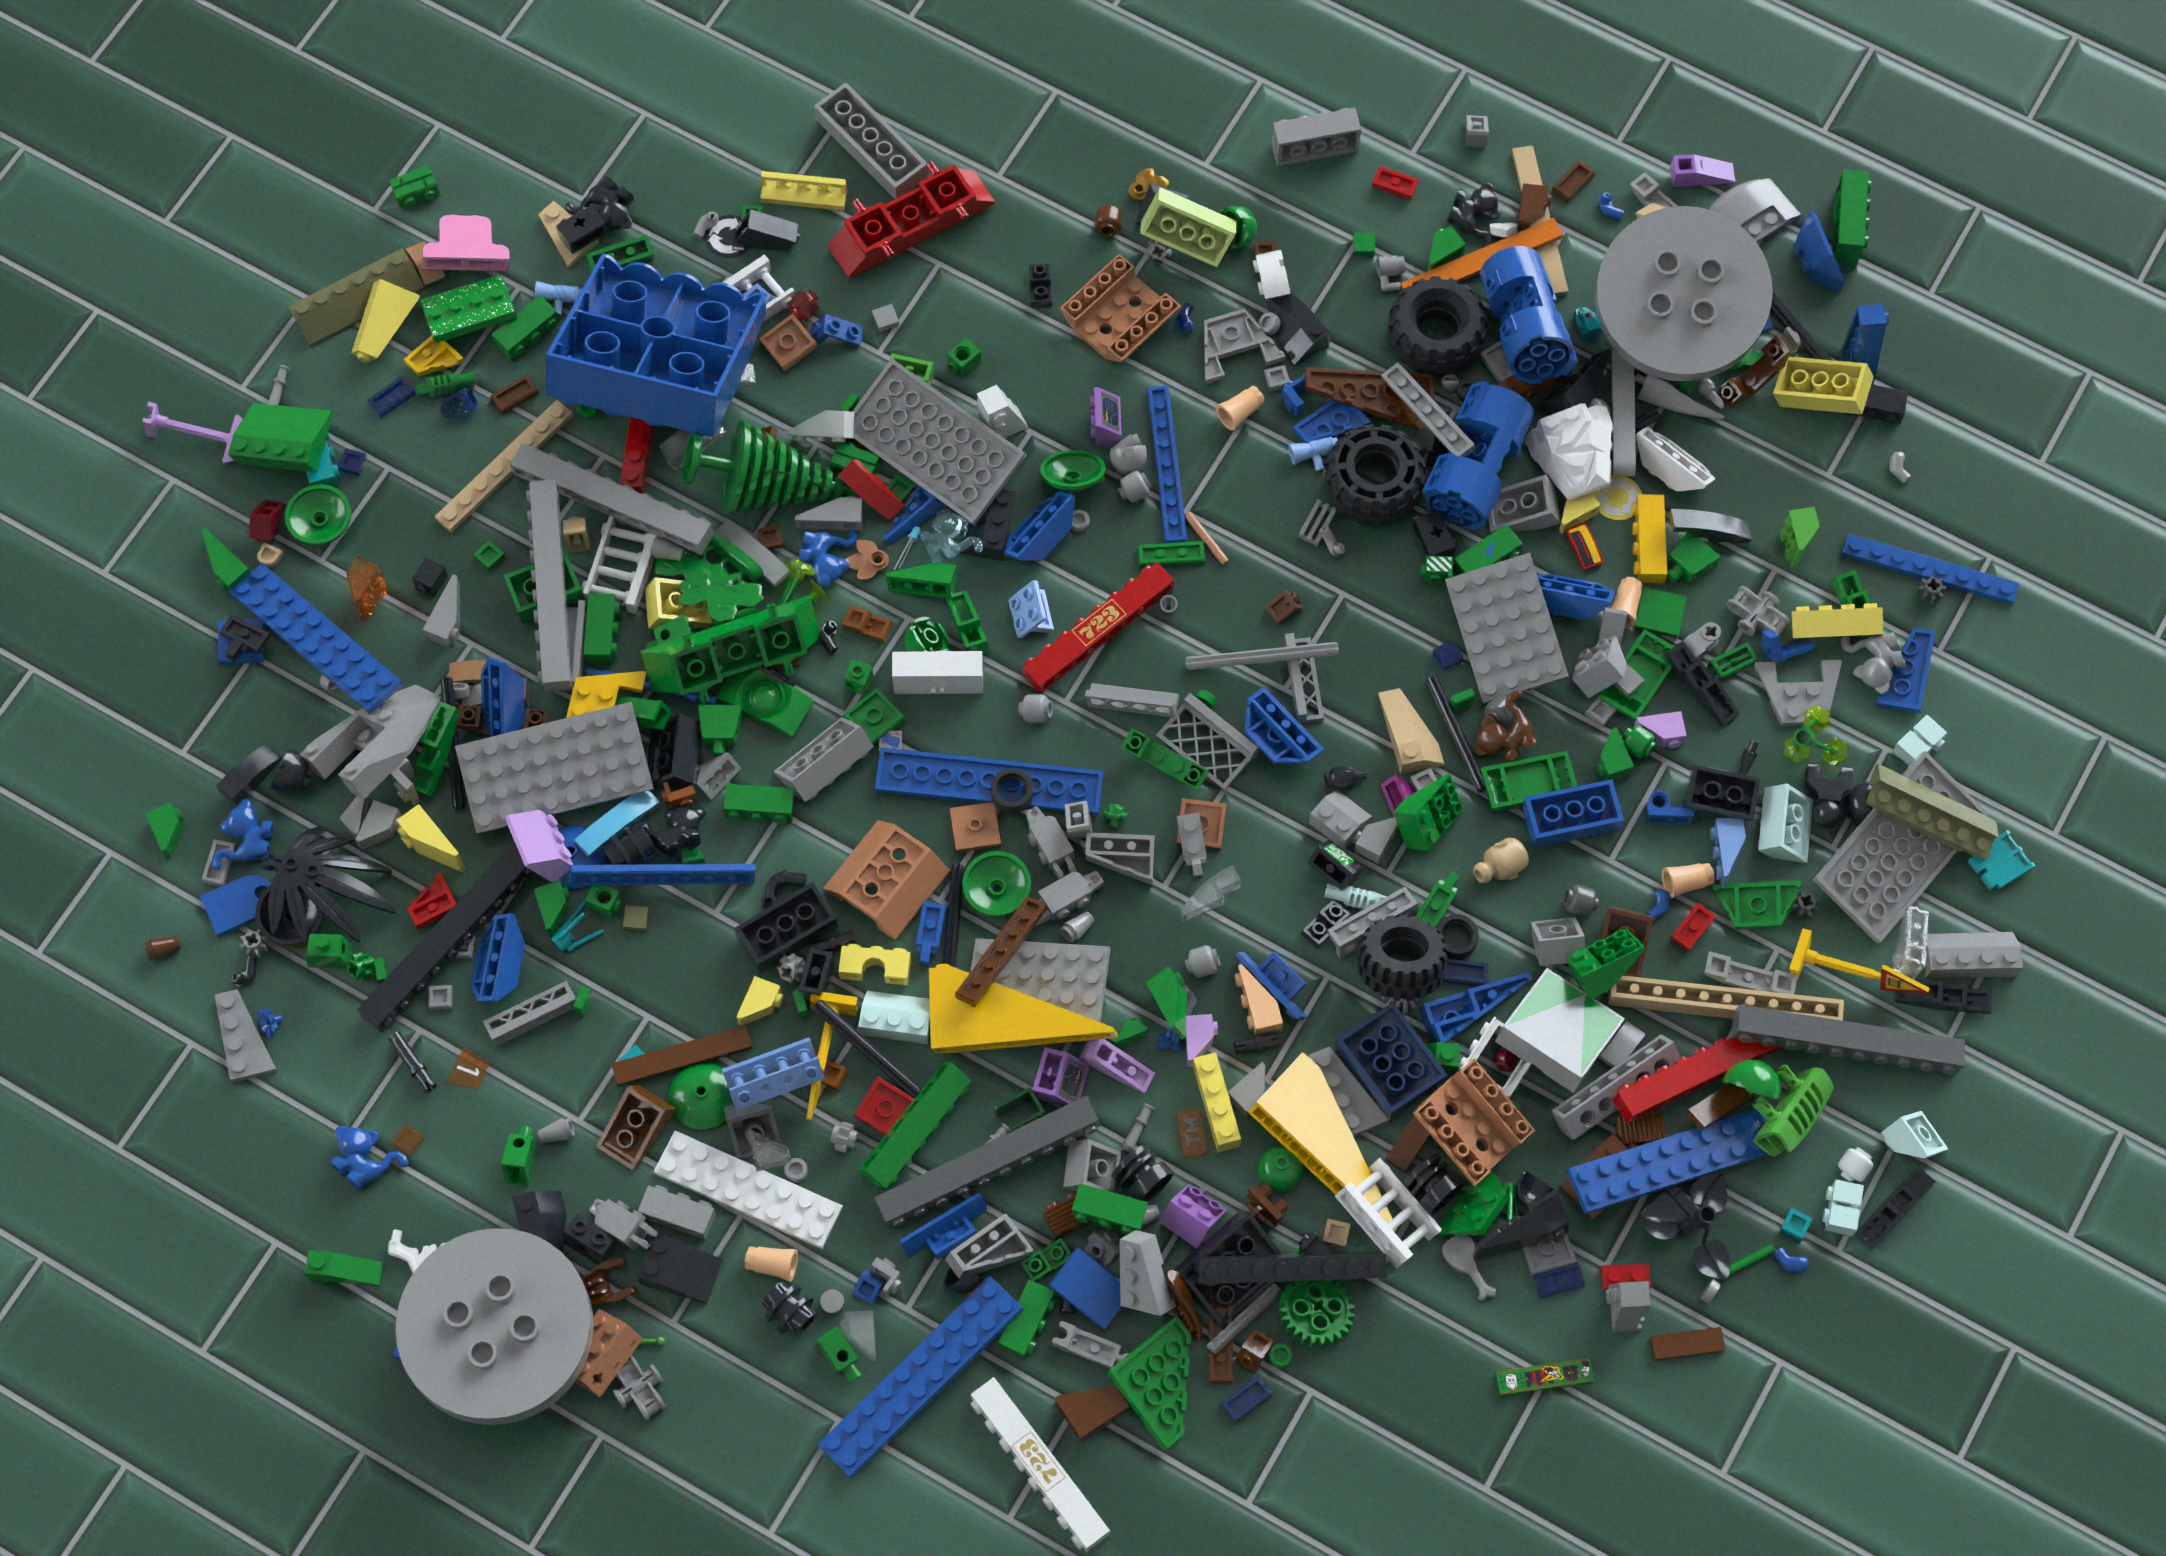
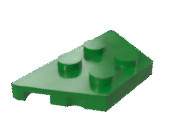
M1802 880L1726 884L1725 888H1721L1720 884H1713V890L1736 930L1782 928L1802 888Z
M1492 1169L1477 1185L1474 1186L1470 1182L1439 1226L1442 1230L1436 1235L1439 1239H1444L1445 1235L1455 1234L1456 1237L1485 1234L1510 1199Z

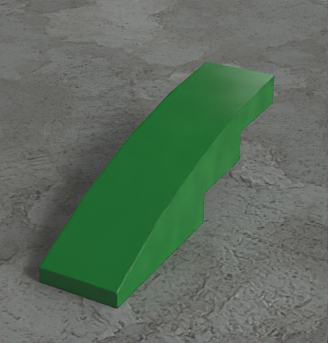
M441 701L420 740L425 745L415 763L420 768L412 782L417 792L429 797L434 792L447 760L459 710Z

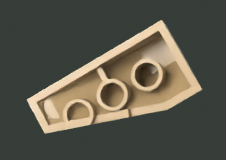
M1401 689L1379 692L1378 697L1400 774L1443 766L1444 761L1438 742Z

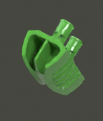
M1786 1064L1778 1068L1779 1072H1776L1778 1077L1788 1086L1780 1102L1774 1109L1766 1098L1761 1096L1756 1100L1757 1104L1753 1105L1766 1119L1753 1140L1759 1148L1775 1157L1785 1149L1791 1152L1804 1139L1819 1118L1834 1089L1833 1083L1824 1069L1814 1067L1800 1072L1796 1077Z

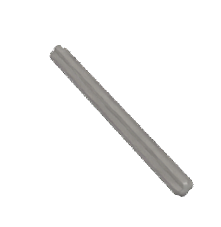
M1337 642L1192 656L1186 658L1185 665L1187 670L1335 656L1339 654V646Z

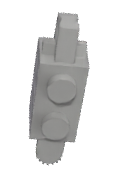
M1037 806L1025 812L1029 824V834L1027 837L1030 844L1038 848L1040 852L1038 857L1043 865L1047 864L1050 871H1054L1058 880L1064 877V873L1059 867L1063 864H1066L1070 873L1073 871L1077 872L1072 862L1074 859V849L1056 818L1053 816L1045 817Z
M1073 871L1038 891L1039 900L1037 901L1046 904L1047 910L1036 925H1040L1049 919H1052V921L1057 918L1063 919L1070 914L1071 910L1086 906L1092 899V893L1104 885L1100 874L1095 871L1081 876L1080 873Z
M600 1199L594 1201L589 1211L596 1216L594 1218L595 1225L634 1251L639 1245L645 1249L649 1248L650 1245L644 1240L646 1234L654 1237L658 1235L656 1230L644 1222L646 1219L644 1215L636 1210L633 1213L629 1212L630 1207L618 1200L617 1203H614L609 1199L606 1202Z

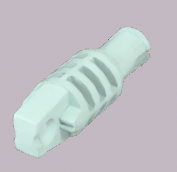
M1327 884L1324 898L1342 901L1346 906L1357 907L1361 910L1386 897L1379 893L1354 888L1353 886L1341 891L1335 885Z

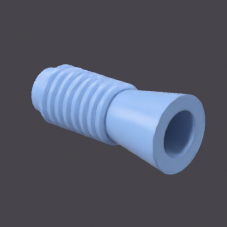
M536 281L535 298L540 295L546 301H555L554 309L560 316L562 315L563 302L575 303L582 289L578 286H553Z
M1327 437L1313 440L1312 442L1309 441V443L1289 444V454L1293 465L1312 457L1315 470H1323L1324 466L1321 456L1330 454L1337 438Z

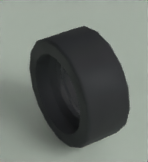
M1016 768L1000 771L991 783V799L994 805L1000 811L1008 814L1024 811L1033 799V783L1030 776ZM1008 780H1017L1023 783L1025 795L1017 802H1007L999 795L1000 785Z
M1451 914L1444 917L1437 926L1440 934L1443 935L1445 929L1451 925L1462 926L1470 934V941L1464 948L1455 949L1448 946L1447 958L1461 960L1469 957L1475 951L1479 939L1478 928L1475 922L1462 914Z

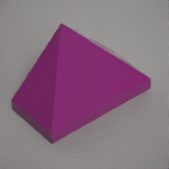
M1395 774L1380 785L1392 814L1405 798L1416 792L1399 774Z

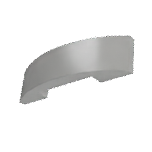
M1645 172L1629 185L1645 207L1651 203L1662 205L1666 208L1678 206L1659 190L1660 185Z
M1710 951L1708 952L1704 969L1705 975L1736 988L1794 994L1798 975L1780 970L1771 972L1731 961V957Z

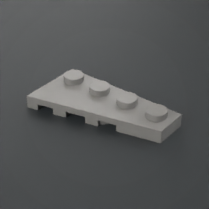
M236 989L215 994L230 1081L233 1083L278 1072L239 991Z
M1330 1047L1308 1055L1321 1069L1353 1137L1389 1122L1387 1116Z

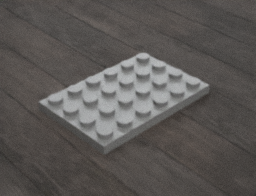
M1530 552L1445 579L1483 704H1488L1496 695L1508 696L1511 692L1517 690L1523 693L1569 678Z
M975 939L971 971L994 941L993 939ZM1023 941L994 982L1101 1022L1111 949L1109 946Z

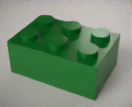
M563 553L566 606L568 607L577 604L578 600H584L568 555ZM535 564L504 575L521 623L533 620L534 610H538L537 603L533 601L532 590H536V583L532 582L531 570L535 569Z

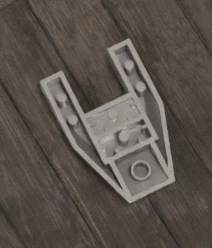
M418 685L397 691L370 715L364 709L355 712L307 745L300 755L307 761L309 770L313 774L326 779L355 749L360 750L361 752L338 775L351 793L365 799L412 752L426 730L439 702H442V697Z

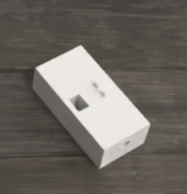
M982 651L892 652L894 694H983Z

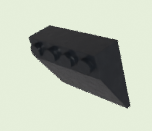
M1240 1210L1180 1263L1174 1271L1180 1274L1188 1286L1193 1299L1214 1318V1321L1221 1328H1224L1231 1318L1233 1320L1274 1282L1199 1284L1194 1281V1257L1273 1255L1282 1253L1252 1214ZM1210 1289H1213L1214 1309L1210 1305ZM1222 1289H1228V1290H1229V1292H1230V1297H1229V1299H1228V1293H1220V1291H1221ZM1232 1302L1233 1313L1228 1317V1304ZM1220 1306L1226 1310L1223 1316H1219L1216 1313V1309Z

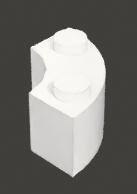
M1281 250L1256 255L1257 260H1253L1255 273H1260L1261 282H1258L1260 295L1264 294L1265 299L1291 294Z

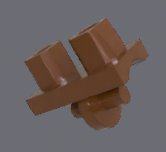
M1267 1182L1257 1187L1253 1185L1248 1189L1249 1193L1246 1197L1251 1202L1246 1207L1251 1211L1255 1219L1258 1218L1261 1223L1268 1219L1276 1227L1287 1211L1288 1204L1281 1198L1273 1204L1267 1199L1273 1194V1189Z

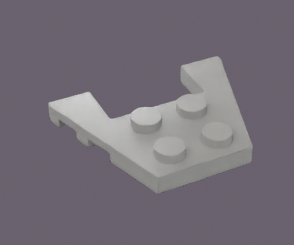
M1245 308L1204 320L1206 384L1224 379V372L1219 362L1221 358L1259 347L1268 366L1285 361V354L1279 351L1274 345L1275 342L1266 336L1261 330V326Z
M1821 660L1822 682L1793 683L1777 682L1775 662H1755L1754 670L1761 679V685L1770 698V704L1781 726H1802L1814 718L1818 719L1814 725L1827 724L1842 660Z

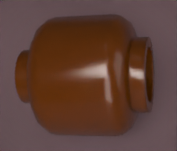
M1105 205L1096 211L1094 226L1099 234L1104 237H1112L1120 232L1123 216L1119 208Z

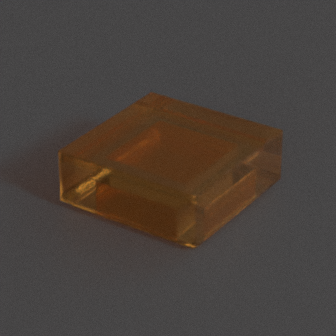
M405 1123L391 1143L411 1157L425 1137Z

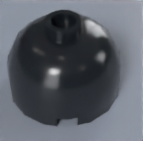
M291 749L287 751L271 782L270 789L283 795H292L297 793L301 787H307L311 776L307 775L309 765L300 753Z
M1870 782L1856 785L1845 798V814L1848 819L1855 822L1856 826H1859L1873 810V807L1865 804L1872 787L1869 785Z

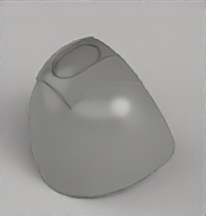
M1145 445L1124 447L1109 452L1112 466L1118 473L1124 476L1133 471L1141 472L1147 462Z

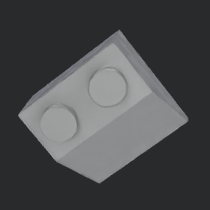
M1336 790L1324 797L1310 813L1309 824L1345 850L1353 841L1357 832L1361 831L1372 819V816L1340 791Z
M1576 917L1530 922L1535 955L1540 966L1553 967L1556 964L1567 963L1566 957L1572 955L1577 950L1585 948V936Z
M1090 1139L1073 1142L1068 1146L1063 1187L1077 1191L1079 1183L1117 1193L1118 1182H1115L1111 1175L1120 1163L1121 1152Z

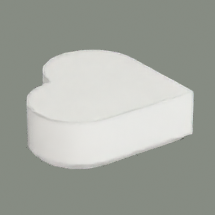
M1515 223L1490 224L1491 235L1507 238L1517 233V224Z

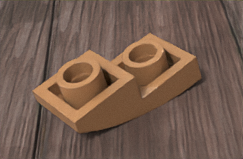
M425 242L405 249V252L415 269H417L424 285L427 286L444 279L446 276L443 270L422 269L423 247L426 245Z
M486 660L450 663L449 677H452L453 683L480 684L481 670Z

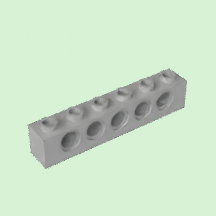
M1662 1034L1551 1110L1560 1131L1574 1140L1582 1136L1584 1132L1594 1125L1602 1122L1611 1113L1618 1111L1612 1101L1617 1094V1089L1625 1084L1632 1086L1636 1084L1640 1077L1647 1074L1650 1077L1665 1065L1668 1067L1675 1065V1062L1681 1058L1675 1043Z

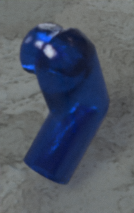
M1189 303L1184 304L1176 319L1182 331L1185 330L1186 333H1191L1195 329V324L1191 322L1189 317L1194 307Z

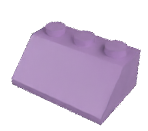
M540 810L505 817L525 867L551 882H556L571 869V865H573L570 859L571 853L565 847L564 837L558 831L556 826L558 823L551 814L546 815Z

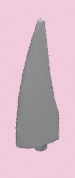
M1639 373L1636 374L1634 381L1643 385L1637 398L1639 400L1686 415L1724 419L1725 417L1690 399L1666 381L1649 374L1647 377Z

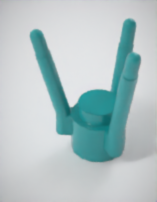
M585 901L576 908L563 926L551 938V941L561 952L566 949L571 952L574 948L604 933V930L601 929L572 943L575 938L570 931L585 916L584 913H581L577 917L586 905Z

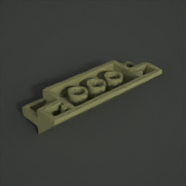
M402 248L288 306L310 347L362 321L373 283L379 279L413 293L424 289V285L415 267Z
M1876 764L1869 783L1872 787L1865 804L1881 811V815L1958 852L1965 851L1981 860L1988 859L1994 840L1999 838L1996 820L1880 764Z

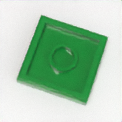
M1643 587L1634 629L1641 631L1646 629L1651 633L1678 639L1687 596Z
M878 688L874 689L843 714L844 718L862 727L873 746L885 734L893 731L906 720L905 716Z

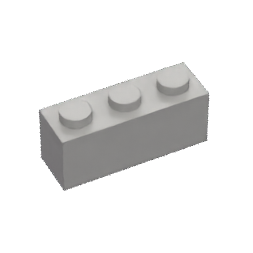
M648 1185L638 1212L644 1215L646 1220L706 1240L716 1216L715 1210L710 1203L699 1200L697 1203L690 1200V1197L685 1194L677 1193V1195L669 1193V1190L665 1187L656 1185L654 1188Z

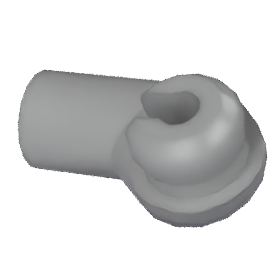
M712 211L699 219L692 234L694 238L701 240L706 230L716 226L719 221L717 213Z
M1329 526L1320 528L1319 532L1330 553L1334 556L1343 554L1345 546L1343 543L1337 542Z

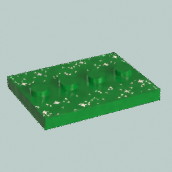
M502 274L420 299L435 344L517 318Z

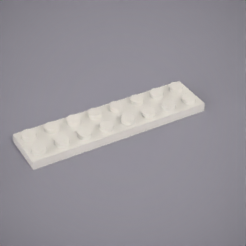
M674 1131L654 1170V1174L822 1250L843 1209V1206L677 1131Z

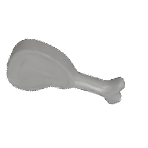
M1468 1235L1465 1237L1454 1236L1442 1246L1441 1253L1443 1259L1457 1272L1470 1275L1479 1289V1301H1483L1486 1297H1494L1496 1289L1488 1286L1477 1270V1264L1473 1258L1475 1245L1472 1238Z

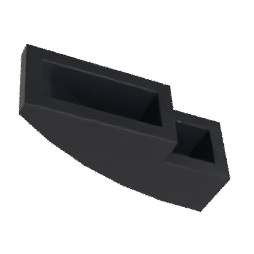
M264 744L238 763L216 785L219 793L237 805L250 790L254 791L282 760V756Z

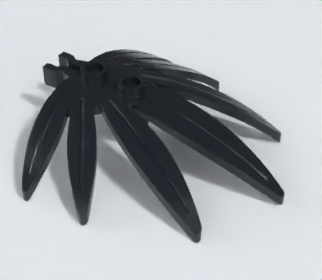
M324 826L314 827L300 834L291 843L286 855H277L276 852L269 850L267 853L268 859L274 861L267 862L264 860L262 866L264 870H274L277 872L269 895V922L272 936L276 935L284 908V893L286 892L294 926L303 944L307 943L305 910L297 890L301 888L313 904L332 923L353 940L360 943V935L350 918L333 898L319 888L320 886L353 901L388 913L396 914V909L383 896L365 883L343 872L327 867L392 874V869L380 863L356 856L338 854L314 856L355 842L354 837L345 836L331 837L315 842L326 831Z

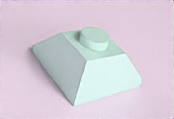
M1922 1111L1900 1117L1881 1132L1887 1146L1897 1153L1928 1158L1948 1150Z

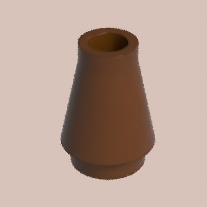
M177 936L150 939L149 942H145L149 960L155 959L157 961L175 950L181 949Z

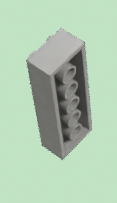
M846 82L814 105L815 119L894 199L908 193L919 182L929 177L928 169L925 166L927 163Z

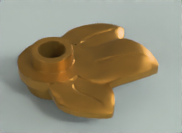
M1152 168L1144 169L1137 174L1136 182L1130 185L1129 196L1136 202H1142L1150 183L1167 188L1169 181L1162 176H1154Z

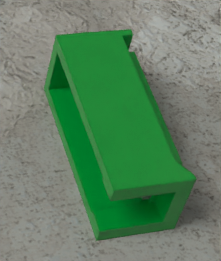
M620 693L617 695L615 706L632 702L639 727L657 730L664 729L672 711L661 700L655 701L630 696L623 697Z

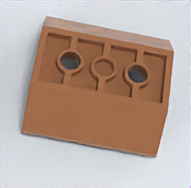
M1120 254L1060 307V311L1080 338L1106 360L1123 362L1181 308V305L1167 293L1160 297L1134 275L1135 266ZM1133 300H1138L1141 305L1132 307L1129 303ZM1108 327L1112 331L1109 334H1102L1100 329Z
M878 820L824 886L823 891L839 902L843 900L849 902L876 921L877 928L896 941L923 907V902L930 898L946 878L950 869L930 848L895 824ZM897 851H902L906 856L903 860H896L893 858V854ZM868 886H876L878 892L874 895L867 894L865 890Z
M1475 1058L1449 1078L1413 1112L1474 1186L1491 1172L1490 1169L1505 1155L1520 1145L1535 1131ZM1446 1105L1453 1107L1454 1115H1450L1446 1111ZM1476 1141L1483 1143L1484 1151H1480L1477 1148Z

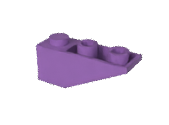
M1694 154L1677 155L1672 158L1670 166L1672 187L1735 183L1733 163Z

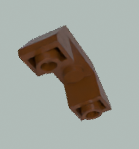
M1779 335L1772 338L1761 349L1764 355L1739 378L1730 377L1718 388L1717 394L1727 408L1755 395L1786 366L1790 350Z
M459 705L457 727L481 737H489L490 735L486 730L482 717V706ZM526 708L525 722L520 730L547 723L549 710Z

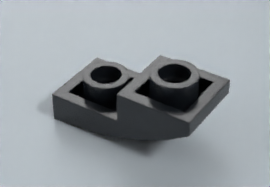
M1050 264L1029 265L1031 308L1052 307Z
M1333 899L1318 913V916L1302 929L1301 935L1318 949L1330 937L1328 929L1346 920L1350 913Z

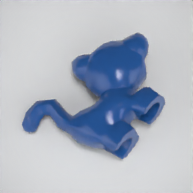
M851 529L848 532L849 539L847 540L839 536H832L827 532L810 533L805 531L797 568L805 569L809 566V563L813 564L812 575L816 578L820 587L826 588L830 583L836 581L842 572L848 570L850 566L844 558H837L826 552L834 544L845 548L855 545L858 539L856 530Z
M243 799L239 806L230 812L227 820L223 821L219 826L222 833L232 834L237 838H244L236 852L221 849L214 853L211 861L214 870L221 869V858L244 862L268 859L267 853L271 850V845L269 841L264 839L273 837L274 823L265 820L258 826L259 815L254 811V806L248 799Z
M338 1126L335 1130L338 1149L344 1155V1158L340 1156L334 1157L330 1164L339 1175L349 1172L346 1176L347 1181L356 1190L379 1178L382 1172L389 1168L393 1160H397L401 1167H407L409 1164L407 1157L400 1151L389 1152L380 1163L366 1160L364 1157L368 1155L371 1147L378 1141L379 1134L375 1131L367 1132L364 1129L347 1128L345 1126Z

